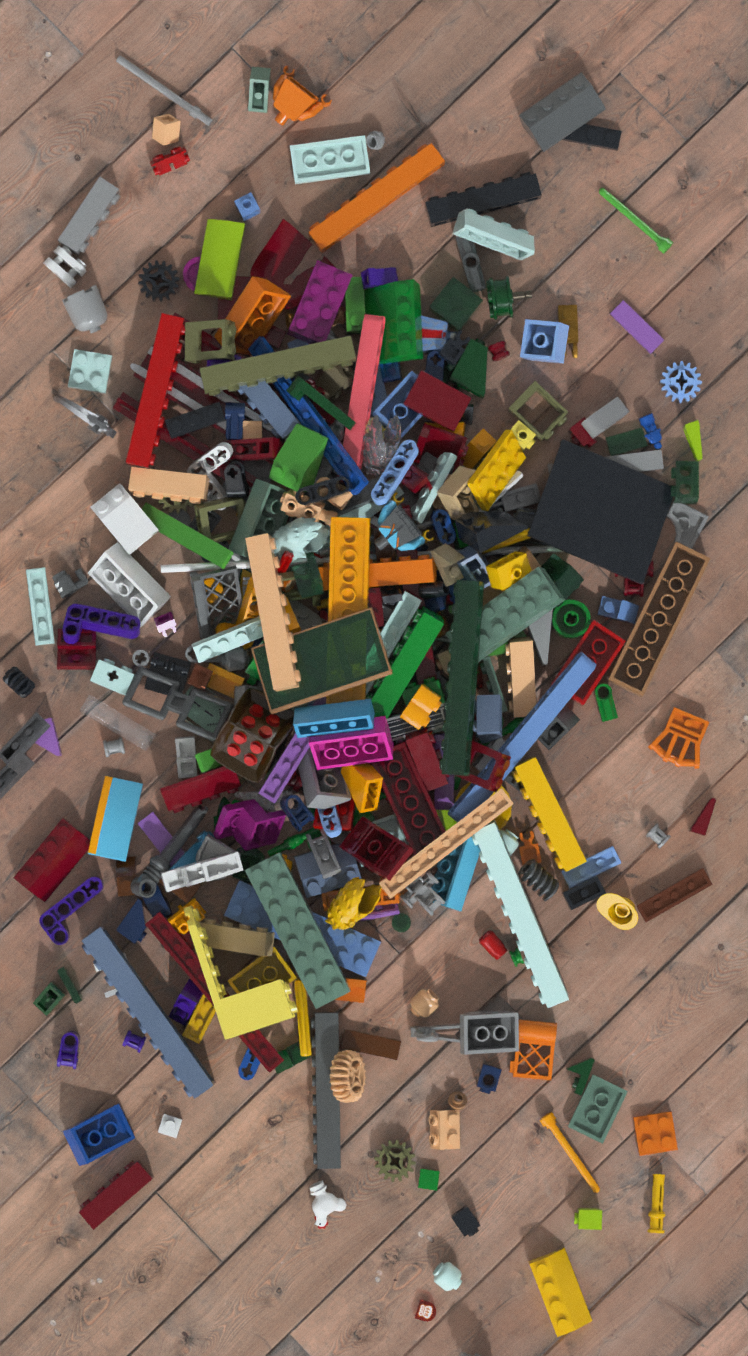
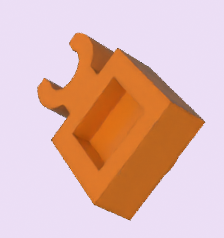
M529 831V839H524L523 834H519L520 840L524 843V846L519 847L522 866L531 859H535L537 863L542 862L538 843L532 844L534 839L533 831Z

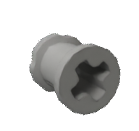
M119 737L118 740L103 741L106 757L116 753L125 754L122 737Z
M657 823L645 835L647 838L650 837L658 845L659 849L671 837L666 835Z

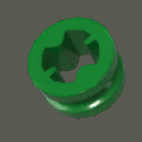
M518 948L514 952L509 951L515 967L519 963L524 964Z

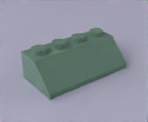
M259 479L255 480L229 546L230 551L249 559L245 538L266 533L272 537L276 530L286 525L289 516L280 510L282 506L280 500L283 493L288 492L287 490Z

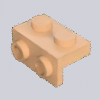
M430 1110V1148L438 1150L460 1149V1110Z

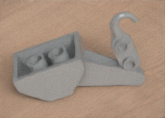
M473 1011L460 1014V1023L410 1027L411 1037H417L419 1041L436 1042L444 1040L459 1042L460 1053L464 1055L519 1051L518 1012ZM460 1028V1036L435 1033V1030Z

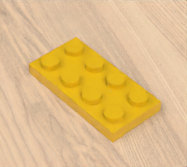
M506 429L467 482L482 511L490 509L526 459L512 430Z

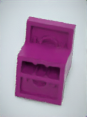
M255 799L228 804L222 808L213 835L217 840L233 836L245 851L275 844L286 814L283 810L266 813Z

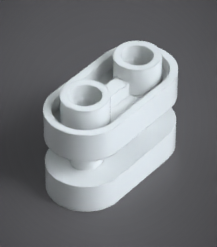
M58 246L53 251L57 257L54 260L48 257L43 263L65 284L72 288L77 283L73 279L74 276L78 274L82 277L87 272L85 269L86 264L79 258L75 260L71 256L72 252L66 246L62 248ZM62 261L71 268L68 273L59 266Z

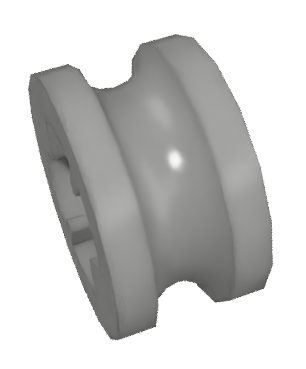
M137 650L134 652L132 660L136 666L145 667L150 662V656L144 650ZM144 653L146 661H142L141 664L137 663L138 659L136 660V656Z

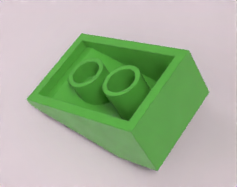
M296 423L274 459L269 478L296 492L300 488L313 485L328 437Z

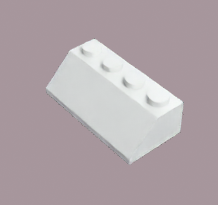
M118 542L106 550L88 572L128 615L135 616L140 620V627L152 618L171 597Z

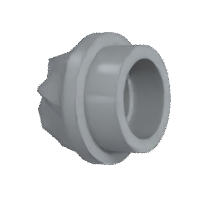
M372 131L366 137V144L370 149L379 150L385 143V137L382 132Z

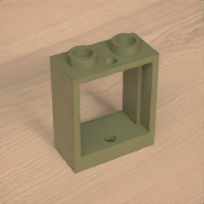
M536 381L508 409L517 420L536 434L535 437L541 442L544 439L548 440L555 433L553 429L557 425L561 427L568 419L566 417L568 411ZM536 392L560 414L542 434L518 412Z
M224 497L194 504L198 532L216 543L232 539L236 530L211 535L207 512L236 505L239 522L246 505L245 500L241 497L229 499Z

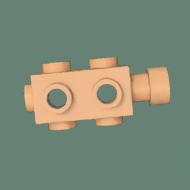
M292 489L287 493L284 492L280 503H282L280 510L290 517L315 518L314 522L321 520L330 527L331 517H338L337 512L324 509L325 503L319 502L308 506L299 504L295 498L296 491ZM303 492L301 499L303 502H307L310 497L304 495L305 492Z

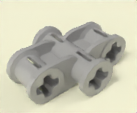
M428 870L422 878L418 877L405 887L408 891L404 895H400V898L411 909L413 904L418 901L431 916L441 904H445V901L431 888L435 883L438 884L439 881Z

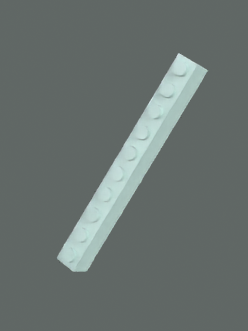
M493 820L471 837L475 846L479 844L482 863H487L489 868L486 870L490 881L494 880L496 885L494 888L495 894L498 899H502L504 904L501 905L505 916H509L511 920L508 923L512 934L516 933L519 939L516 943L519 951H524L526 958H523L527 969L531 968L532 982L541 991L538 994L542 1005L546 1003L547 1008L569 1000V995L496 821Z

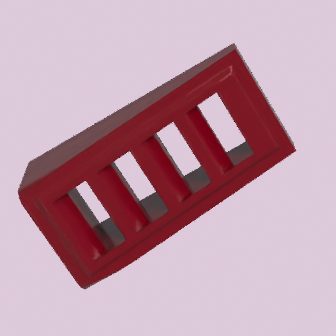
M715 798L708 800L689 832L702 836L706 835L716 803Z

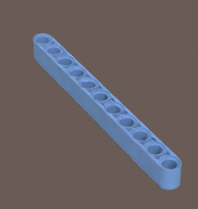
M583 652L578 653L498 750V752L511 756L510 766L505 771L502 780L507 777L596 668L597 664ZM494 758L488 762L477 777L484 780L489 779L496 762ZM471 783L450 808L448 815L456 822H459L489 799L493 791Z

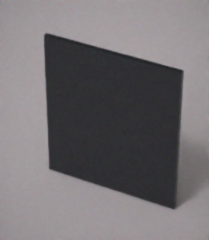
M562 439L527 536L642 585L645 581L676 488Z

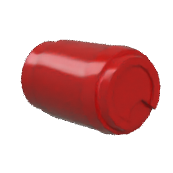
M488 930L479 938L480 945L496 960L508 951L503 942L491 930Z

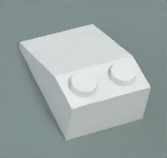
M120 483L90 507L129 555L159 531Z

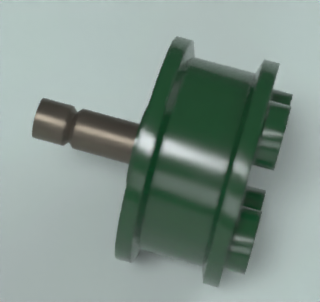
M509 276L500 280H493V278L486 280L490 318H494V320H497L498 316L507 315L513 318V300L532 298L531 290L512 292Z

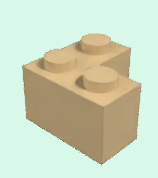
M459 466L437 491L452 520H456L469 512H479L472 498L473 494L467 484L476 471L474 469Z

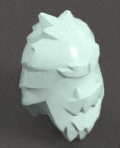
M297 518L287 523L284 527L281 526L273 534L272 538H275L277 549H274L275 556L277 555L281 559L283 553L289 551L294 554L293 560L306 558L307 555L318 551L328 543L327 539L330 536V530L324 529L326 526L322 523L314 522L315 518Z

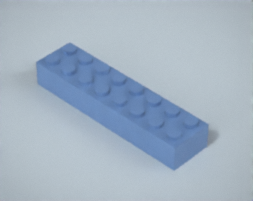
M239 880L224 916L242 924L251 925L253 929H257V927L268 928V932H274V938L280 940L253 885ZM312 912L338 965L366 977L381 941L352 928L333 930L332 925L325 922L326 917Z

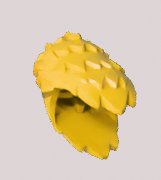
M359 877L352 878L339 890L336 898L331 902L327 912L328 918L325 922L331 924L333 930L352 928L357 921L374 910L381 897L382 887L373 884L363 888L365 879H359Z

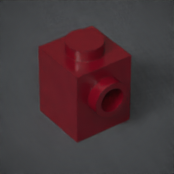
M584 417L569 429V433L573 436L571 440L575 445L582 448L587 446L589 449L597 442V437L592 439L581 425L586 420Z

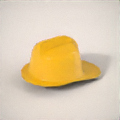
M606 893L597 900L598 911L617 928L629 930L637 924L638 913L634 903L629 898L621 897L614 893Z

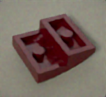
M58 629L57 670H95L96 631L82 629L79 641L74 644H68L63 639V629ZM70 630V631H68L67 633L70 634V635H72V634H75L76 632L73 631V630Z

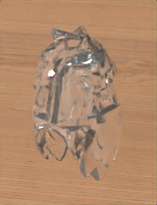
M378 415L368 420L365 435L363 436V466L368 469L366 474H374L375 477L380 476L398 450L401 440V423L397 415L394 418H390L383 432Z

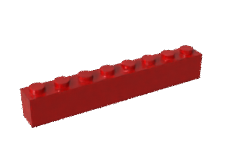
M161 313L126 458V464L146 469H150V465L154 466L156 454H153L155 446H159L161 436L158 435L159 428H163L165 417H162L164 409H168L170 400L167 398L168 391H172L174 380L171 379L172 373L177 371L178 361H176L177 353L181 354L183 343L180 340L181 336L185 335L184 318Z

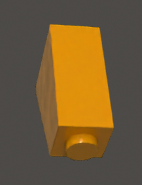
M370 763L343 766L341 774L358 811L364 813L377 810L383 777Z

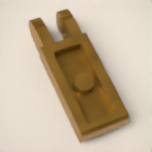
M558 305V322L569 326L567 344H572L573 358H578L577 305Z

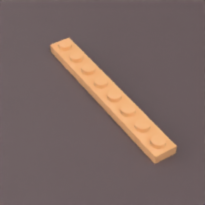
M501 788L404 863L391 881L385 878L379 885L391 899L514 803Z

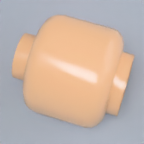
M421 989L410 1001L412 1013L417 1017H429L439 1006L438 996L430 989Z

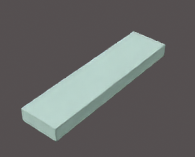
M46 568L27 569L26 575L35 645L54 644L55 639Z

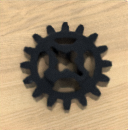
M155 260V265L153 266L149 262V268L143 267L144 274H139V278L143 280L139 281L138 284L139 286H144L140 289L141 292H147L145 295L147 299L152 296L153 302L157 298H159L160 302H163L164 297L170 300V294L176 295L174 288L179 289V285L176 282L180 281V278L174 277L178 273L177 270L171 271L173 268L172 264L167 267L165 261L159 265L158 260ZM158 269L156 273L150 274L152 271ZM166 271L170 274L172 281L166 279ZM159 277L162 278L163 283L157 285L155 280H158ZM146 282L152 284V291L148 289ZM163 289H168L166 292L160 293Z

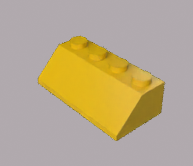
M565 1248L528 1261L557 1337L575 1331L592 1321Z

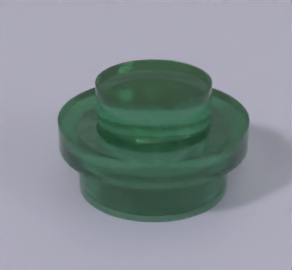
M404 913L397 914L392 919V927L397 932H406L411 926L409 916Z

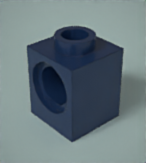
M483 1063L476 1084L477 1087H480L479 1091L490 1094L491 1091L496 1092L502 1069ZM486 1074H491L494 1077V1081L490 1085H486L483 1082V1077Z

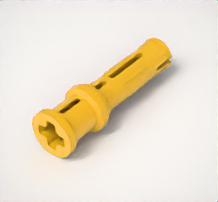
M653 1174L651 1211L648 1213V1216H650V1226L647 1232L665 1233V1230H663V1218L666 1216L665 1212H663L664 1174Z

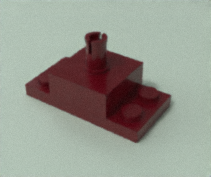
M363 816L339 846L363 866L391 881L414 851L410 846Z

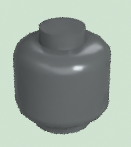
M239 646L220 654L221 666H225L227 671L243 670L246 664H249L247 649Z

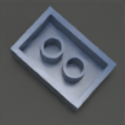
M413 371L402 380L370 415L378 423H381L383 428L397 441L423 416L403 405L417 378Z

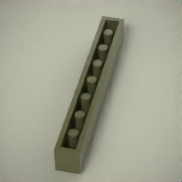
M351 336L203 367L200 368V374L205 394L209 393L210 396L220 394L221 390L228 389L229 392L239 390V387L244 385L255 387L259 385L258 382L266 381V383H273L277 381V378L285 377V379H291L300 373L310 375L315 373V370L322 369L323 371L334 369V366L337 365L347 367L353 365L352 362L356 361L352 338Z

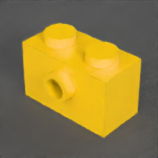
M514 551L486 566V571L491 587L505 591L529 574L531 567L526 553Z

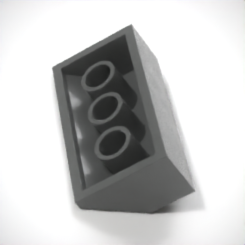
M581 72L521 113L519 117L523 128L540 149L545 152L606 110L591 83Z

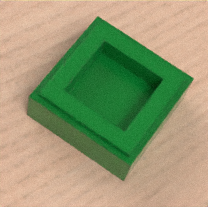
M421 1168L418 1188L437 1191L440 1171Z

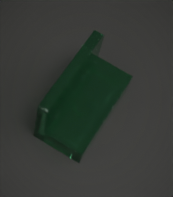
M306 553V563L292 566V572L301 598L323 594V581L314 553Z

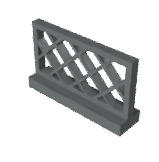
M236 566L198 574L197 571L189 573L201 640L213 635V630L220 624L219 622L224 616L231 618L229 623L234 624L237 621L242 605V597ZM233 573L234 577L229 583L222 579L226 574ZM212 577L215 579V582L211 587L205 585L204 579ZM219 582L226 585L222 593L214 590ZM230 588L236 591L232 600L225 596ZM211 593L218 596L213 604L207 601ZM222 599L229 602L224 610L217 607ZM233 605L239 608L235 616L228 613ZM214 609L221 613L216 620L210 618V614Z

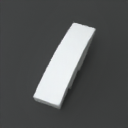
M233 852L161 872V877L166 892L243 871L239 853Z

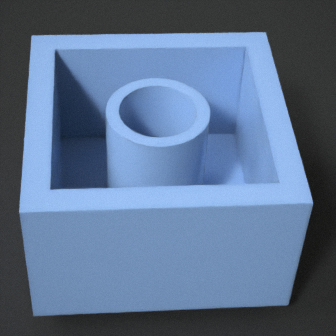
M525 319L520 357L531 361L564 364L569 326L561 322Z

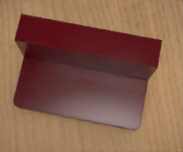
M402 461L397 462L395 468H401L405 463ZM412 465L401 481L404 486L415 494L423 486L428 490L433 488L428 478Z

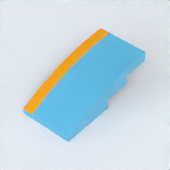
M105 776L88 854L126 862L143 788L142 783Z

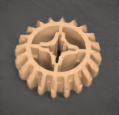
M345 1050L338 1052L334 1056V1060H332V1067H330L331 1090H333V1096L340 1102L350 1103L358 1101L364 1092V1086L366 1085L365 1063H363V1058L356 1051Z

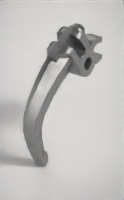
M54 396L55 402L60 403L89 424L87 428L99 435L103 432L111 438H114L117 432L108 424L109 420L99 413L94 414L67 398Z

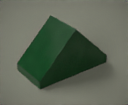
M52 981L36 998L33 1004L47 1016L64 999L67 993Z

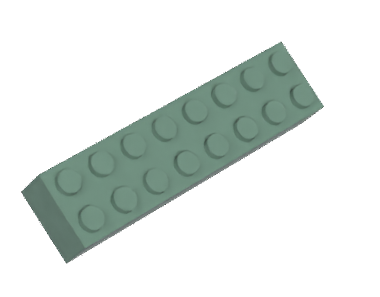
M281 852L246 869L245 872L315 1008L317 1009L351 992V988Z

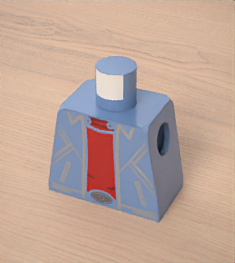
M421 315L423 353H430L435 350L440 351L448 339L454 340V335L457 332L447 331L448 322Z

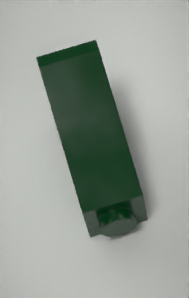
M476 338L475 340L470 339L449 382L483 399L486 390L488 347L485 346V342Z

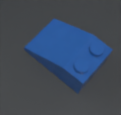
M119 1103L63 1130L64 1136L79 1166L88 1164L135 1139Z

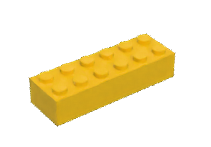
M536 757L528 758L516 764L513 768L514 771L511 773L517 783L520 782L522 786L520 792L523 798L528 799L531 804L528 808L532 816L537 817L539 820L537 826L541 834H546L548 840L545 843L549 851H554L556 857L553 859L558 869H563L567 872L587 862Z

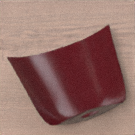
M282 219L253 263L250 276L251 278L254 276L267 279L289 293L291 297L284 309L289 310L299 305L314 266L296 276L291 284H284L285 279L295 271L313 244L290 223ZM325 256L321 260V262L335 267Z

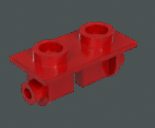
M179 146L171 149L167 155L159 154L153 157V161H150L152 167L156 166L153 168L155 176L158 174L161 176L172 171L169 165L173 163L175 169L187 165L190 158L188 154L184 155L187 152L185 147L181 148Z

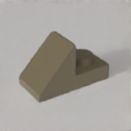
M446 543L430 551L445 586H450L464 578L457 564L458 561L465 558L462 554Z

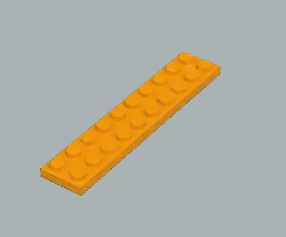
M331 517L328 622L368 609L370 518ZM368 619L339 628L354 679L366 675ZM328 631L326 688L346 682L331 631ZM366 683L326 696V704L365 700Z

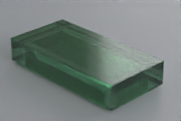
M642 427L605 438L610 456L648 446Z
M66 967L58 969L57 972L74 1003L77 1004L83 1001Z

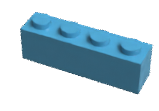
M371 699L299 707L294 709L293 726L297 738L374 729L375 712Z

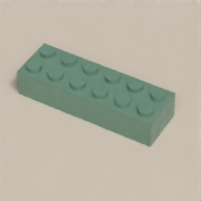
M537 567L445 634L464 663L468 666H474L565 601L546 570L542 567Z

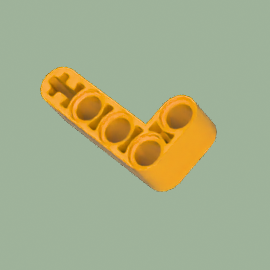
M252 576L248 580L236 624L220 623L215 628L216 634L244 623L247 619L260 616ZM254 641L244 644L242 647L248 649L253 645Z

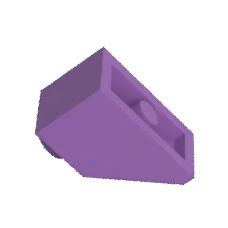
M53 718L44 719L50 725V728L35 743L56 756H62Z

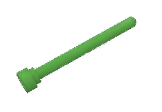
M605 188L599 189V194L657 243L659 251L663 254L667 252L674 243L668 237L665 238L658 235Z

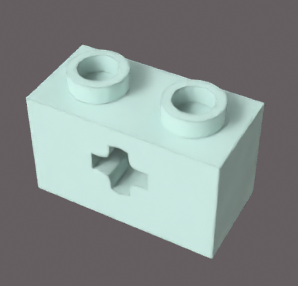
M104 658V661L98 660L90 681L125 696L135 674H132L133 670L123 665L121 668L114 666L115 662ZM116 671L118 679L111 681L109 673L113 674Z

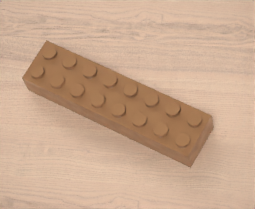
M678 542L674 543L607 681L639 697H643L711 558Z

